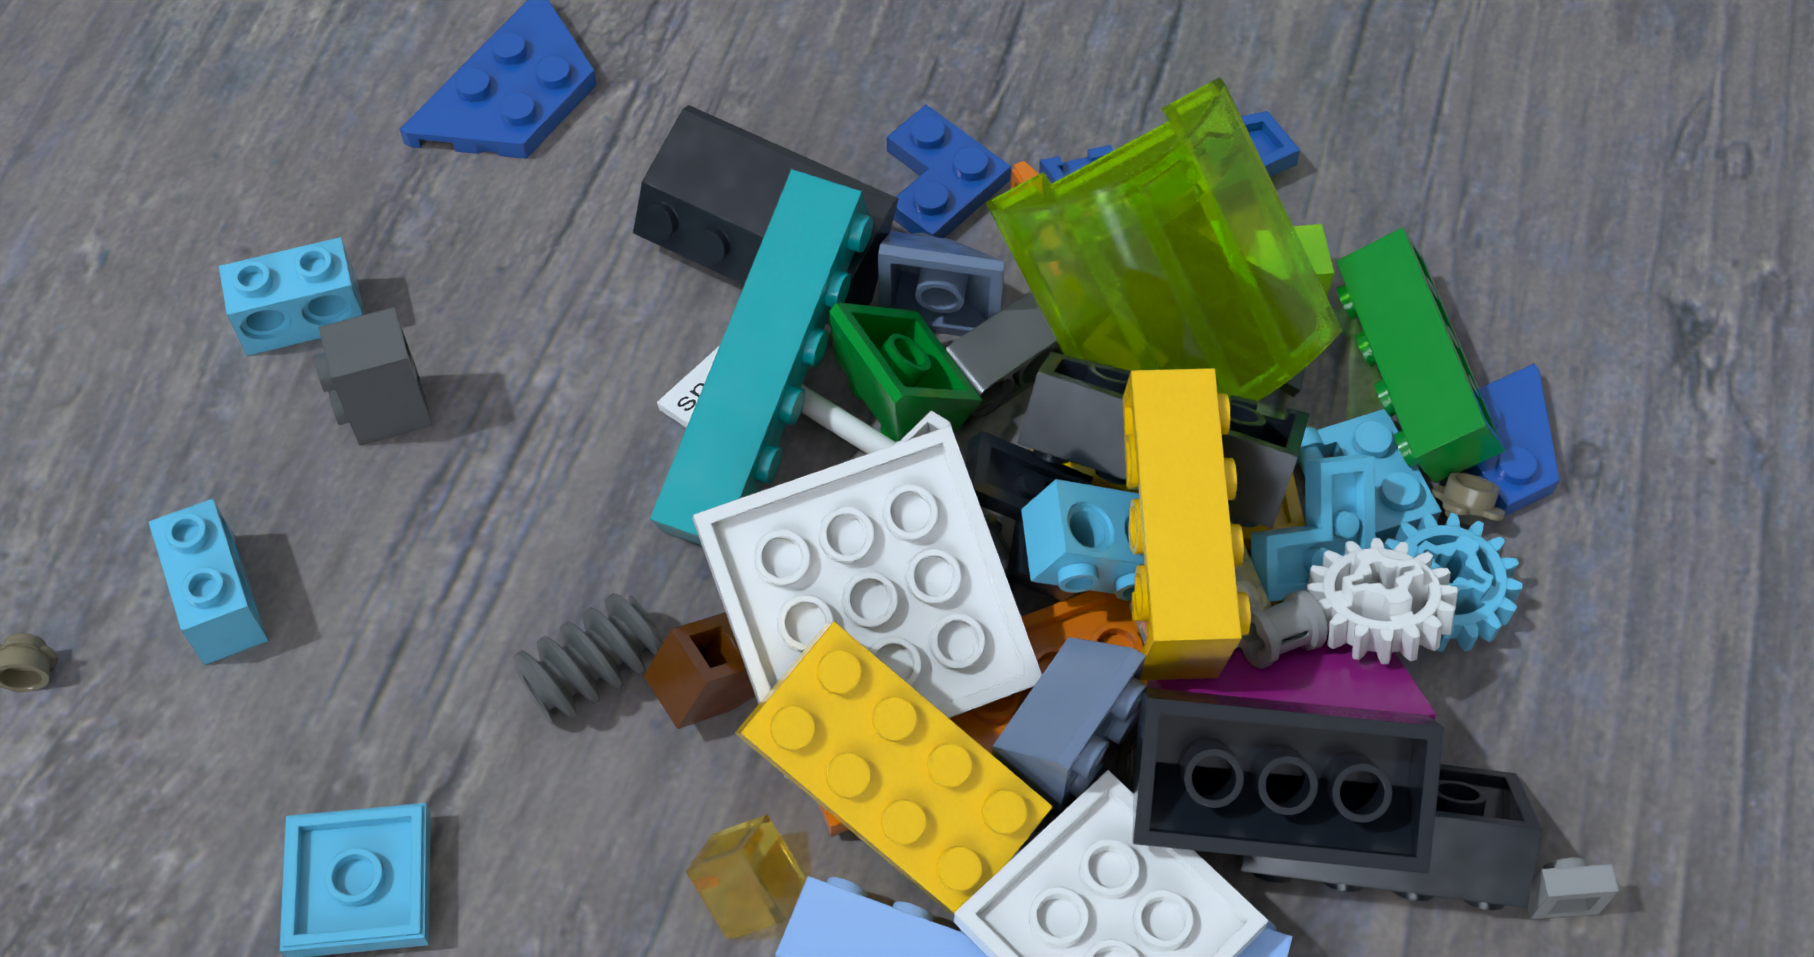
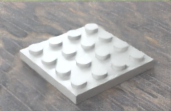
M951 425L694 514L692 517L758 704L824 625L833 621L948 718L1033 687L1042 676Z

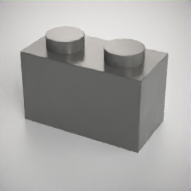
M395 307L318 327L324 352L313 355L320 384L323 391L329 393L338 425L350 423L359 446L433 426L420 375Z

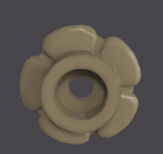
M19 633L8 636L4 640V644H0V687L16 692H31L42 689L48 684L50 672L54 671V665L58 663L57 653L51 647L46 646V642L36 635Z

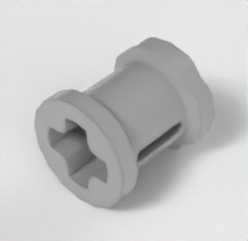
M1302 589L1286 594L1282 603L1264 610L1250 607V631L1248 635H1241L1242 639L1239 642V646L1246 660L1259 669L1272 665L1274 661L1278 660L1279 655L1300 647L1310 651L1321 647L1327 640L1328 632L1322 607L1314 596Z

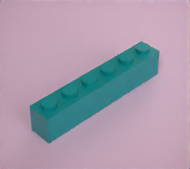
M791 169L650 516V520L663 533L702 546L692 519L694 514L760 492L763 483L770 484L774 480L782 459V448L778 447L786 424L794 425L804 405L806 392L805 389L801 388L809 366L817 367L826 350L828 331L824 330L829 318V310L836 302H845L851 283V274L847 273L854 252L862 253L871 236L873 217L869 216L862 191Z

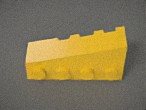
M1215 368L1131 371L1123 395L1126 486L1128 489H1139L1140 498L1131 499L1128 524L1129 551H1132L1134 555L1143 554L1144 565L1136 566L1134 592L1131 593L1132 620L1146 621L1147 640L1141 651L1146 657L1140 681L1218 678L1242 639L1241 635L1249 634L1251 624L1249 597L1246 592H1237L1235 567H1241L1243 563V533L1240 524H1230L1228 500H1234L1237 491L1236 465L1233 458H1224L1222 435H1228L1230 428L1229 398L1227 393H1217Z

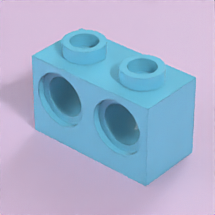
M341 237L218 266L226 313L247 356L319 339L321 337L318 327L365 315L357 277Z
M1055 479L1021 509L1031 582L1058 585L1062 591L1070 593L1088 590L1113 593L1121 600L1132 601L1131 593L1134 592L1136 566L1144 565L1143 554L1134 555L1132 551H1129L1128 524L1131 499H1140L1139 493Z
M212 498L148 521L181 631L203 664L212 663L268 642L235 536L214 499Z

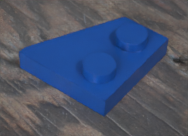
M1534 363L1479 388L1505 448V452L1465 470L1468 474L1487 479L1500 488L1495 507L1504 510V516L1552 494L1560 481L1540 371Z

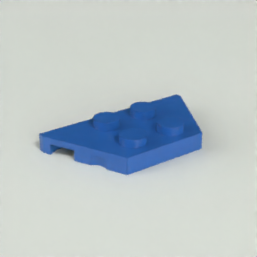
M527 0L399 130L404 144L412 148H421L423 140L453 143L455 152L472 154L494 152L503 157L527 159L597 85L595 72L550 1Z

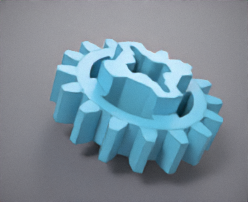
M1430 513L1423 515L1417 529L1404 522L1400 525L1395 539L1387 538L1384 544V549L1394 550L1399 543L1406 542L1408 543V555L1415 558L1420 554L1429 552L1433 555L1431 570L1448 568L1451 572L1449 585L1457 587L1458 590L1454 622L1450 635L1441 634L1440 646L1436 650L1439 652H1444L1450 639H1457L1464 652L1471 651L1478 635L1489 643L1494 640L1502 626L1501 624L1507 625L1517 606L1514 603L1522 590L1523 584L1512 579L1519 565L1517 558H1501L1499 556L1505 540L1501 536L1493 538L1488 542L1483 539L1481 534L1484 523L1476 521L1471 525L1469 530L1461 528L1458 514L1450 513L1445 525H1438Z

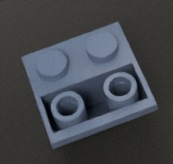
M1068 637L992 746V755L1053 806L1052 809L1061 813L1073 795L1078 798L1098 780L1104 768V764L1100 763L1109 746V741L1112 740L1121 745L1139 717V708L1137 706L1140 703L1143 690L1147 689V685L1140 681L1146 655L1130 647Z

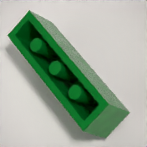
M1402 227L1336 260L1344 280V284L1336 287L1338 296L1349 317L1352 320L1357 317L1359 318L1363 331L1355 334V339L1368 365L1371 368L1376 365L1378 366L1382 380L1374 383V387L1387 414L1390 417L1394 415L1398 417L1402 430L1395 433L1394 438L1407 465L1412 468L1419 464L1431 480L1437 483L1448 478L1451 473H1459L1505 452V448L1424 257Z

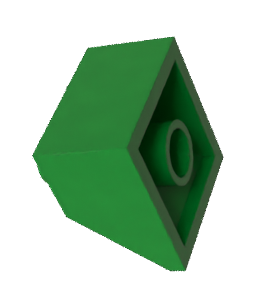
M836 302L829 310L835 360L848 377L851 391L856 397L867 404L881 424V433L893 441L897 442L904 438L930 411L951 422L952 430L955 434L983 401L917 311Z

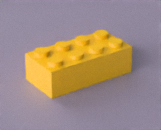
M834 621L824 625L735 732L744 742L953 916L965 902L1012 859L1053 807Z

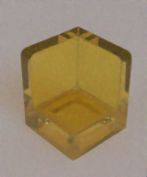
M768 814L713 833L685 871L723 934L729 939L784 922L799 899L806 882V877Z

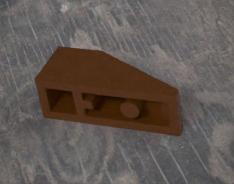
M726 612L672 628L644 674V678L677 729L729 712L756 697Z

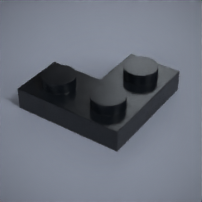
M985 431L979 432L969 439L965 466L980 506L1015 520L1006 575L1007 580L1064 601L1076 593L1062 591L1058 585L1031 582L1021 509L1055 479L1092 485L1093 476L1064 464L1045 461L1036 456L1033 451Z

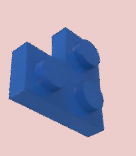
M927 104L887 136V152L919 175L915 181L896 196L899 199L893 220L911 234L926 233L937 238H945L1010 181L1011 166Z

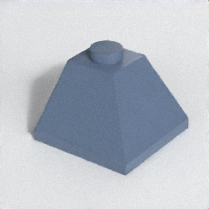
M891 231L881 242L878 252L879 307L917 311L932 332L963 336L1002 310L1005 261L951 239L937 238L926 233L909 234Z

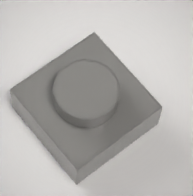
M1564 858L1547 863L1532 882L1527 908L1530 920L1600 914L1619 892L1613 865L1587 866L1586 861L1582 858Z

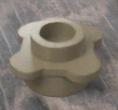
M1451 473L1445 487L1434 486L1432 489L1433 496L1443 502L1442 507L1445 509V515L1449 517L1450 513L1458 514L1460 523L1473 525L1476 521L1483 523L1484 517L1490 520L1501 521L1505 515L1504 510L1495 507L1500 488L1495 483L1482 477L1467 473Z

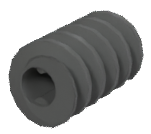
M615 593L605 599L608 618L595 608L590 607L582 614L585 632L569 621L564 623L560 627L563 647L547 636L540 638L537 641L540 661H537L523 650L513 656L515 668L522 683L551 725H553L550 710L554 707L572 719L577 716L573 695L579 692L593 704H596L600 701L596 683L598 679L603 678L618 690L623 686L619 666L625 663L637 674L641 675L646 672L641 652L648 649L656 656L663 644V639L647 612L631 595L629 596L630 603Z

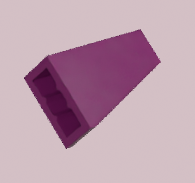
M1328 636L1323 646L1310 651L1300 647L1279 655L1278 660L1274 661L1272 665L1262 669L1254 667L1248 662L1241 649L1234 650L1218 678L1147 680V688L1422 714L1429 716L1433 720L1436 719V712L1395 652L1391 653L1389 664H1381L1377 652L1367 651L1360 660L1352 658V645L1345 643L1340 647L1332 649L1327 646Z

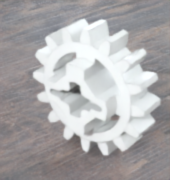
M1373 538L1370 548L1362 550L1355 542L1348 541L1345 545L1344 556L1328 550L1323 556V566L1312 565L1306 591L1314 596L1322 607L1327 622V629L1329 630L1327 646L1334 649L1345 643L1352 645V658L1360 660L1367 651L1377 652L1381 664H1389L1391 653L1399 651L1409 661L1417 660L1419 645L1436 651L1440 646L1441 634L1450 635L1452 632L1458 590L1457 587L1449 585L1451 572L1448 568L1431 570L1433 555L1429 552L1420 554L1415 558L1408 555V543L1406 542L1399 543L1394 550L1384 549V544L1380 538Z

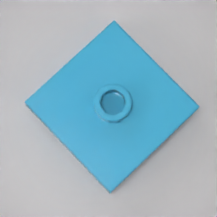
M427 803L286 816L280 952L284 957H311L429 945L431 811Z

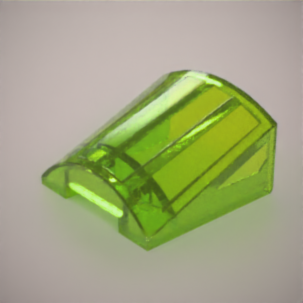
M1220 77L1161 108L1166 120L1164 124L1051 184L1045 173L1042 172L986 202L1062 355L1130 371L1215 368L1217 393H1227L1229 399L1231 395L1259 401L1302 371L1343 331L1231 94Z

